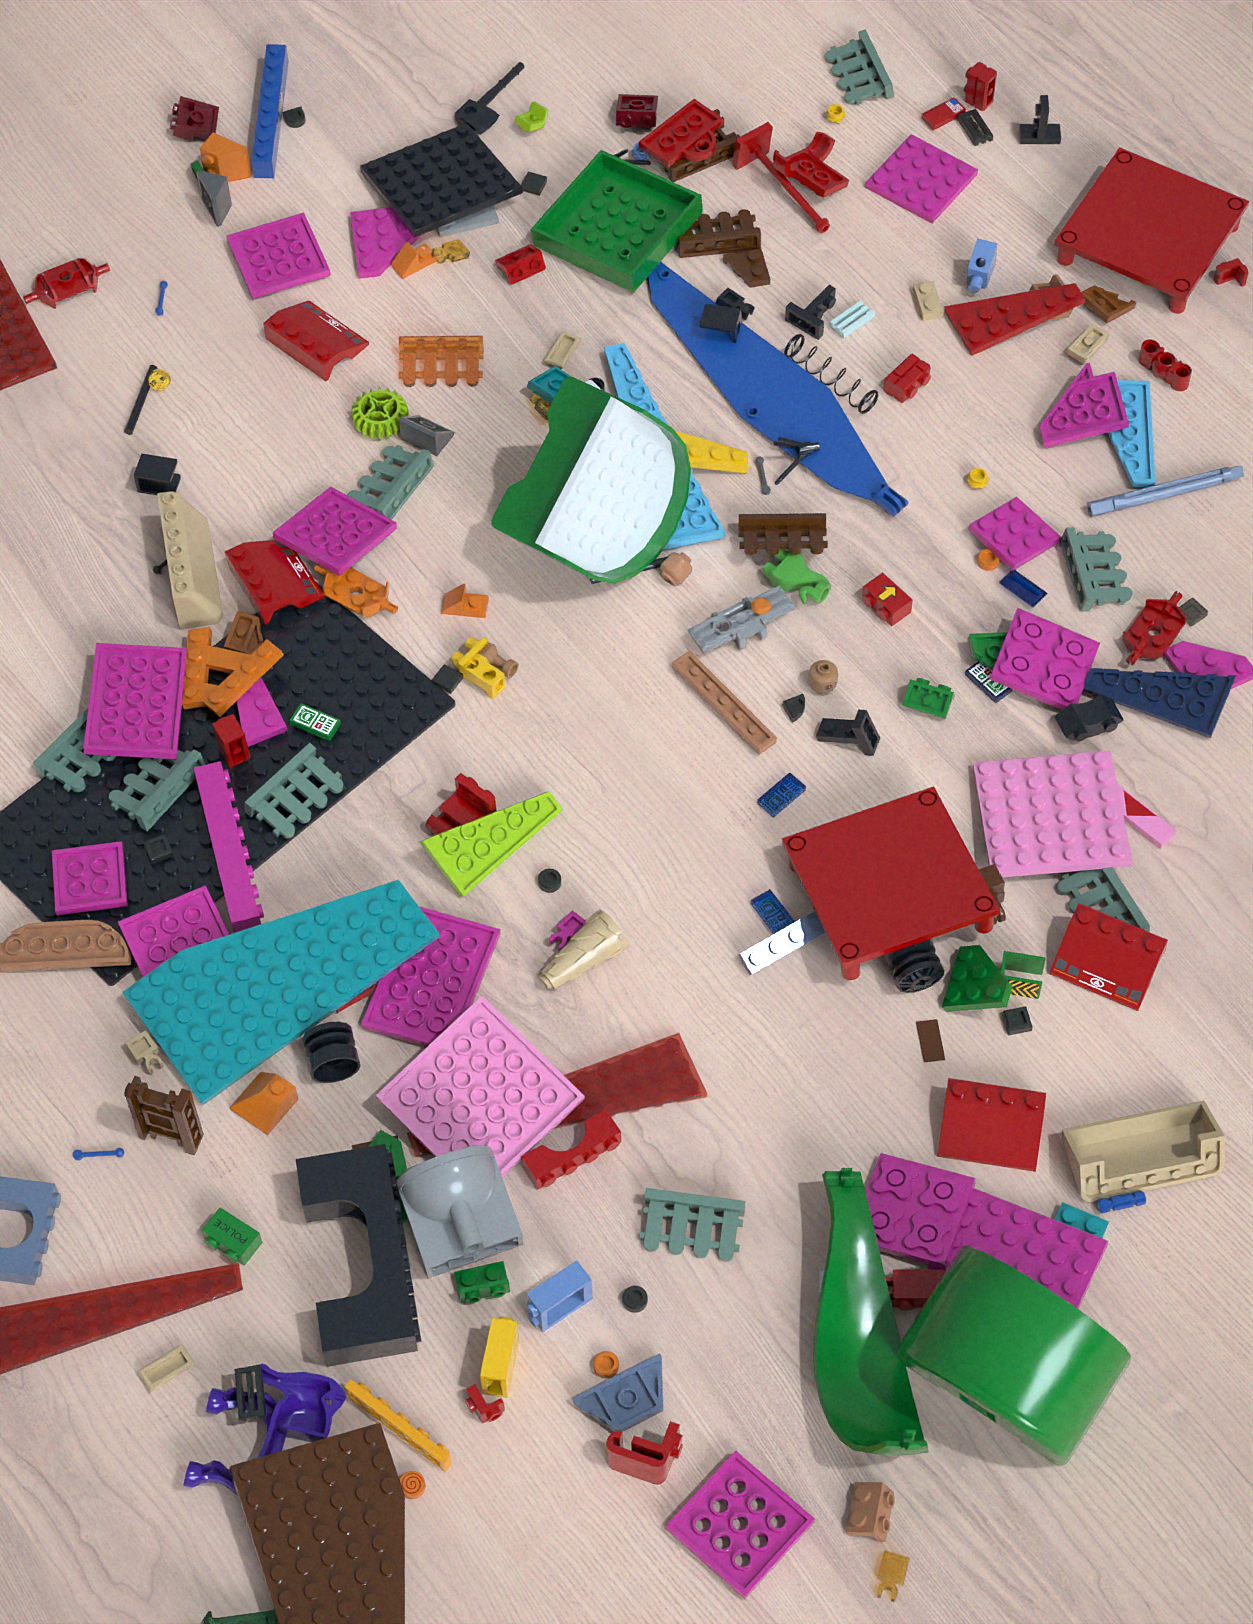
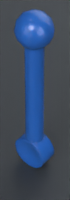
M166 281L160 282L159 304L155 309L158 316L164 313L162 306L165 289L168 286Z
M122 1148L112 1151L82 1152L81 1150H75L73 1152L74 1159L78 1161L83 1157L112 1155L122 1157L124 1155Z

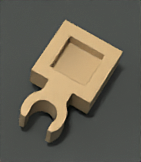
M146 1030L125 1042L127 1049L138 1064L145 1061L149 1073H154L151 1067L153 1063H158L163 1068L161 1058L155 1055L159 1053V1049Z

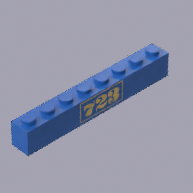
M266 44L252 154L254 178H275L289 63L286 45Z

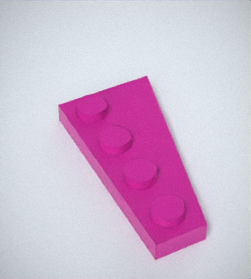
M260 678L237 700L241 728L245 733L248 747L287 731V726L262 678Z

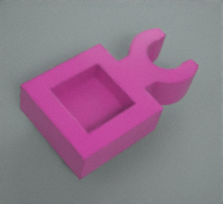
M572 910L557 925L558 932L550 936L549 944L553 945L556 941L562 942L558 946V951H560L584 926L583 923L586 920Z

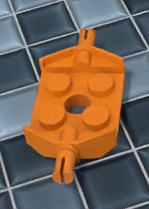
M316 564L314 571L325 576L323 594L361 616L371 617L383 609L393 615L398 611V606L388 601L389 582H386V586L353 569L352 566L338 576L321 565ZM353 592H360L361 595H360V594L352 595L351 593H353Z

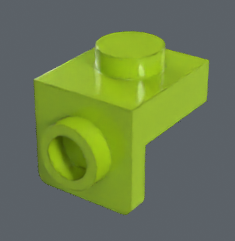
M536 101L531 102L529 112L516 115L514 123L526 132L544 128L549 110Z

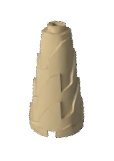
M599 909L583 923L584 926L570 939V942L542 970L540 980L547 989L552 987L555 990L569 980L573 981L590 968H595L608 958H614L629 947L627 938L625 937L623 940L619 938L623 932L605 911L602 912V909Z

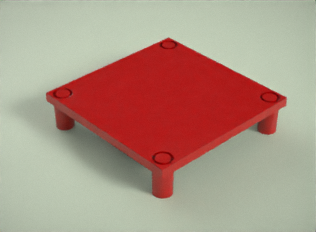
M1119 147L1055 239L1054 246L1059 247L1057 261L1061 265L1068 266L1073 263L1074 255H1078L1171 295L1169 310L1175 314H1180L1185 311L1188 297L1230 233L1238 230L1241 217L1248 208L1249 201Z
M934 786L782 838V845L789 859V867L797 874L840 962L841 974L846 980H855L860 976V963L974 924L977 932L982 934L989 933L994 926V916L1000 915V909Z

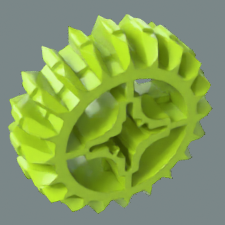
M380 387L377 391L370 389V393L363 391L362 397L357 396L356 402H353L351 411L352 422L358 433L362 432L364 437L370 435L372 440L378 437L380 441L385 436L389 439L391 434L397 436L398 431H400V417L409 416L408 406L402 395H398L396 390L390 392L389 388L381 390Z

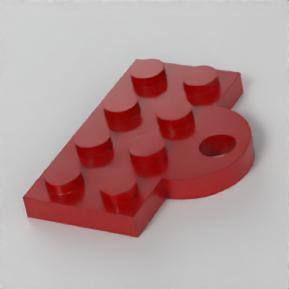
M693 99L639 141V148L667 168L681 157L690 161L705 160L712 156L716 150V137L713 132L723 125L724 119L696 99ZM700 147H707L708 149H706V150H701V149H699V148H700Z

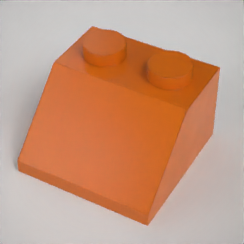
M212 133L199 148L205 172L225 176L228 182L251 177L246 146Z

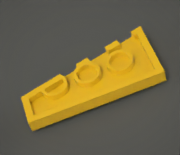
M675 431L687 446L691 468L747 473L749 468L747 451Z

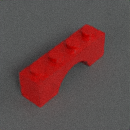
M604 1109L585 1120V1135L576 1147L566 1151H555L540 1145L521 1156L522 1168L537 1190L541 1187H548L564 1174H572L578 1166L593 1162L601 1153L616 1149L622 1142L621 1131L608 1111Z

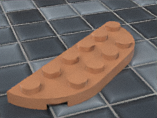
M95 920L31 923L15 929L11 932L12 935L3 943H0V972L131 965L130 951L122 936L110 925Z

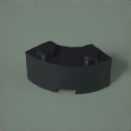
M1101 694L1084 703H1071L1054 716L1064 736L1067 739L1083 741L1086 738L1103 732H1112L1118 727V724L1124 721L1113 699Z

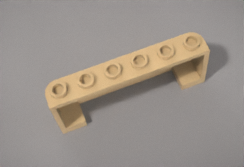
M157 493L172 596L180 630L217 624L223 618L208 520L177 493Z
M1204 1100L1062 1129V1141L1078 1191L1082 1199L1087 1202L1215 1177L1225 1167V1135Z

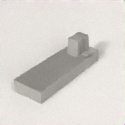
M493 205L439 227L437 230L440 237L499 224V218Z

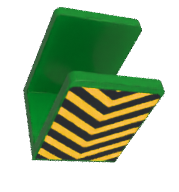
M1004 951L1000 971L1003 975L1005 969L1042 975L1046 958ZM1004 975L1013 986L1010 995L1039 999L1042 981Z

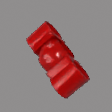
M1152 339L1143 341L1139 363L1147 367L1148 370H1152L1157 377L1166 379L1165 382L1170 384L1173 390L1179 392L1187 390L1192 374L1191 367L1184 364L1181 360L1178 361L1172 353L1164 352L1165 348L1160 347L1157 341Z

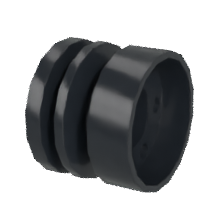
M932 939L884 955L888 967L892 970V977L895 980L896 987L900 992L915 993L925 990L936 984L944 976L945 970L940 963V958L935 954L936 949Z
M327 1022L311 1028L304 1034L302 1039L313 1080L321 1083H334L352 1077L359 1071L361 1067L357 1048L354 1047L355 1040L352 1027L344 1022Z

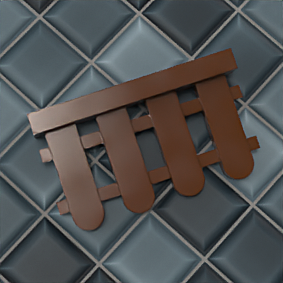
M746 209L740 210L738 216L731 217L730 213L725 211L720 212L716 219H710L708 214H701L698 217V221H695L683 236L678 237L680 258L761 249V230L758 227L754 228L753 222H756L755 214L751 215L750 211ZM739 223L741 229L734 230L733 224ZM712 226H719L720 231L714 232ZM692 228H699L700 234H693Z
M826 513L738 514V537H743L744 541L739 542V548L744 549V553L747 555H755L757 549H766V552L770 555L778 554L779 549H788V552L793 555L800 554L801 549H810V552L813 554H822L824 548H828V541H823V536H827ZM809 536V541H801V537ZM757 537H765V541H757ZM779 537H787V541H779Z

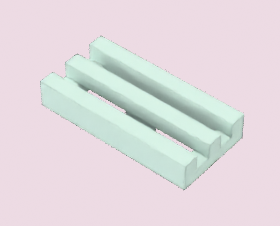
M860 300L830 321V327L845 338L874 318L875 312L873 310L869 311V307L867 305L863 306V302ZM865 314L863 317H861L860 319H858L857 321H855V320H856L857 318H859L861 315Z

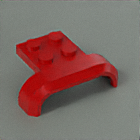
M816 132L808 147L787 157L779 154L777 150L774 151V168L788 178H795L800 184L807 186L818 196L824 198L846 188L849 183V179L823 162L830 154L836 141L823 132Z

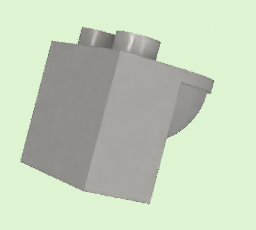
M473 1145L414 1165L406 1169L403 1175L398 1178L396 1184L428 1279L523 1245L522 1231L492 1148Z

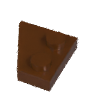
M762 248L723 254V262L732 266L734 273L741 277L750 288L770 285L771 279Z

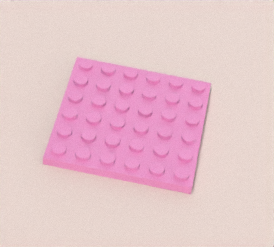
M1111 750L973 763L989 866L995 864L1002 877L1132 866L1133 860Z
M483 996L473 1003L375 1095L434 1157L473 1145L492 1148L502 1178L521 1160L522 1155L530 1152L585 1099V1096Z

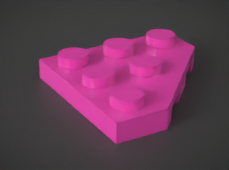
M1186 641L1170 646L1163 655L1175 672L1191 673L1192 675H1236L1231 689L1253 680V666L1242 655Z

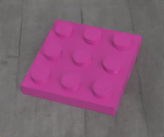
M1018 497L1013 498L972 522L968 529L1012 571L1059 544L1061 541V536Z
M122 841L52 850L55 912L57 916L128 906Z

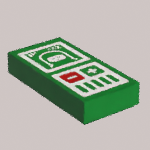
M300 703L290 719V725L330 741L340 727L341 721Z

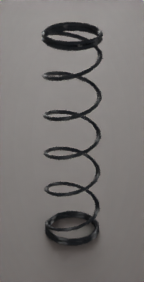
M802 334L795 335L785 347L784 354L793 361V357L803 347L804 336ZM801 338V342H800L799 346H798L797 349L793 352V349H794V347H795V344H796L797 341ZM794 342L791 354L787 355L789 347ZM814 346L805 360L794 362L797 364L805 362V370L809 372L807 369L808 359L815 354L818 347ZM832 357L827 358L821 370L815 373H809L817 374L820 372V381L822 382V371L830 364ZM846 368L839 372L835 381L825 384H834V392L837 396L849 394L850 406L858 407V411L861 414L869 412L878 400V391L871 390L864 395L858 406H854L851 403V393L858 387L861 379L856 380L848 393L838 394L836 392V383L845 374ZM875 394L872 403L865 410L861 411L862 406Z

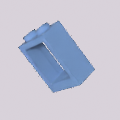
M577 1260L527 1293V1318L534 1327L538 1326L542 1332H545L593 1299L592 1279Z

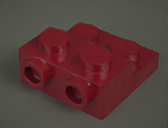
M619 94L616 108V126L623 128L640 126L644 129L656 127L658 96Z
M180 96L178 104L174 103L172 115H175V118L172 117L170 123L173 136L192 141L194 136L207 140L212 133H216L219 107Z

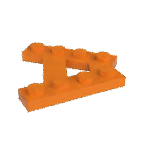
M210 627L188 630L182 699L184 709L206 706L218 717H221L284 655L278 647L267 639L250 655L211 646L212 630ZM209 669L231 673L219 686L208 684Z

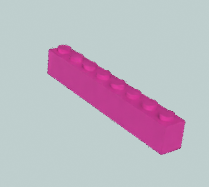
M221 761L194 767L233 932L236 933L260 925V918H264L262 905H256L255 899L259 898L257 885H251L250 879L255 877L252 865H246V859H250L247 845L242 846L241 840H244L245 837L242 826L237 827L236 824L240 817L237 807L232 808L231 802L235 801L233 789L227 788L226 783L231 782L228 769L223 770Z

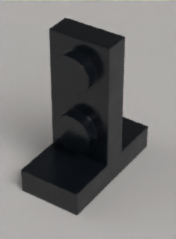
M1040 95L1039 103L1035 104V116L1037 118H1033V124H1020L1019 126L1020 144L1061 143L1060 124H1047L1049 116L1048 95Z
M828 285L805 309L790 302L786 306L785 321L819 340L824 333V321L821 318L828 309L835 305L836 288Z
M858 709L855 720L823 718L816 734L819 742L860 744L864 754L867 756H874L880 741V736L868 711Z

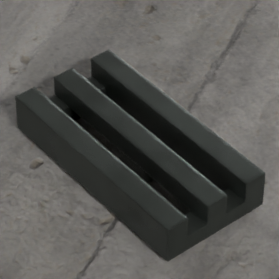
M976 109L958 114L957 120L974 146H978L979 142L984 144L986 140H989V142L993 141L994 135ZM978 125L985 135H982L981 131L978 128Z
M258 1364L234 1369L239 1420L242 1422L249 1418L253 1420L256 1417H266L262 1366ZM252 1372H255L258 1410H255ZM244 1373H246L249 1412H245L242 1378Z

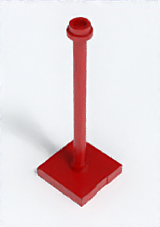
M766 122L735 140L732 162L735 169L738 170L750 162L759 159L816 224L815 229L818 232L820 231V233L826 232L830 227L829 220L827 218L822 219L788 179L774 168L773 162L766 156L770 150L773 126Z

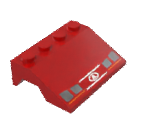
M310 300L278 310L263 323L266 340L324 381L329 379L333 367L344 357L353 359L369 345V341Z
M276 540L244 542L224 551L231 572L264 625L270 622L274 611L289 604L303 608L324 598L323 592L297 552Z
M1078 903L1049 974L1139 1011L1155 970L1165 953L1168 940Z

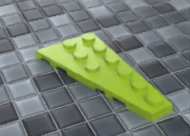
M550 791L544 792L419 842L459 896L462 897L563 809Z

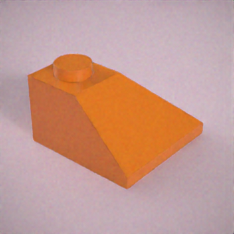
M260 1072L229 1108L254 1127L269 1135L299 1099L296 1087L278 1074Z

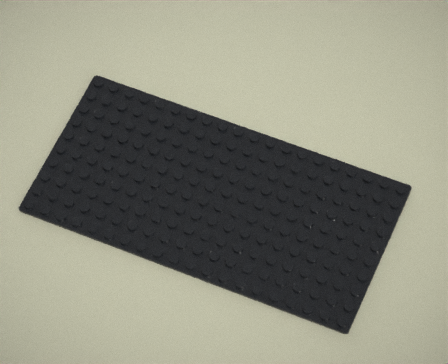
M318 584L319 588L323 592V587L320 584ZM325 595L324 598L303 608L289 604L274 611L270 622L264 625L259 617L263 642L266 639L269 640L284 654L261 678L287 726L286 732L249 746L250 759L229 768L217 747L212 723L217 722L222 717L233 714L241 726L237 701L221 717H218L206 706L184 709L182 706L178 750L183 753L187 750L190 752L196 750L201 753L205 765L221 761L223 770L228 769L231 782L226 784L228 789H233L235 801L231 802L232 808L237 807L240 820L236 821L237 827L242 826L245 839L241 840L242 846L247 845L250 859H246V865H252L253 871L456 705L455 700L438 685L432 683L430 678L348 608ZM225 636L222 640L216 643L213 647L223 648L227 636ZM209 669L208 684L219 686L231 673ZM300 703L340 719L341 725L330 741L290 725V719ZM311 743L316 748V758L318 759L321 756L325 760L323 764L334 774L339 772L342 775L343 790L337 794L332 793L330 790L326 791L324 794L327 796V805L324 808H317L312 804L308 808L311 812V819L308 823H301L296 819L292 823L295 827L293 837L284 838L281 834L276 837L273 834L275 829L264 819L261 821L256 819L257 813L250 817L244 812L245 801L304 747ZM86 754L90 758L94 756L92 754ZM116 756L111 761H106L102 758L98 762L101 768L100 774L97 776L86 774L83 777L86 787L81 792H75L72 789L67 792L63 788V783L55 778L49 780L45 776L0 811V881L42 922L100 921L110 925L123 939L118 921L205 885L213 902H217L224 896V891L197 780L195 779L157 822L146 831L140 827L136 818L134 820L129 818V813L121 808H118L117 811L112 809V803L109 799V794L113 790L123 792L127 788L124 783L126 775L135 774L138 776L142 772L138 764L141 759L146 757ZM165 760L160 763L169 769L173 766V764ZM70 762L65 766L74 773L80 770ZM312 774L307 778L318 789L323 785ZM151 776L145 779L154 785L158 782V780ZM296 789L291 793L302 804L307 800ZM136 792L131 794V797L139 801L143 798L142 795ZM280 804L275 807L286 819L291 815ZM165 834L174 857L151 864L143 842ZM122 841L128 906L57 916L55 912L52 850ZM130 952L131 965L90 968L107 985L114 986L135 969L137 965Z

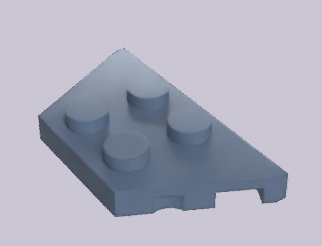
M661 1354L573 1397V1404L613 1432H624L663 1412Z

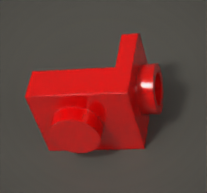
M1239 258L1222 262L1216 266L1213 280L1219 285L1236 279L1241 287L1245 286L1249 275L1248 268L1242 264Z
M476 1384L466 1389L468 1397L465 1399L466 1405L471 1413H477L482 1424L486 1421H495L501 1417L505 1411L504 1402L501 1398L487 1405Z

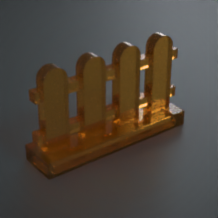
M399 336V360H403V372H399V379H403V384L406 387H413L416 379H424L427 387H433L437 383V378H445V383L449 387L456 386L458 378H466L467 385L474 387L478 385L479 378H483V371H479V359H483L484 354L483 336ZM458 359H466V371H458ZM416 360H424V371H416ZM437 360H445V371H437Z

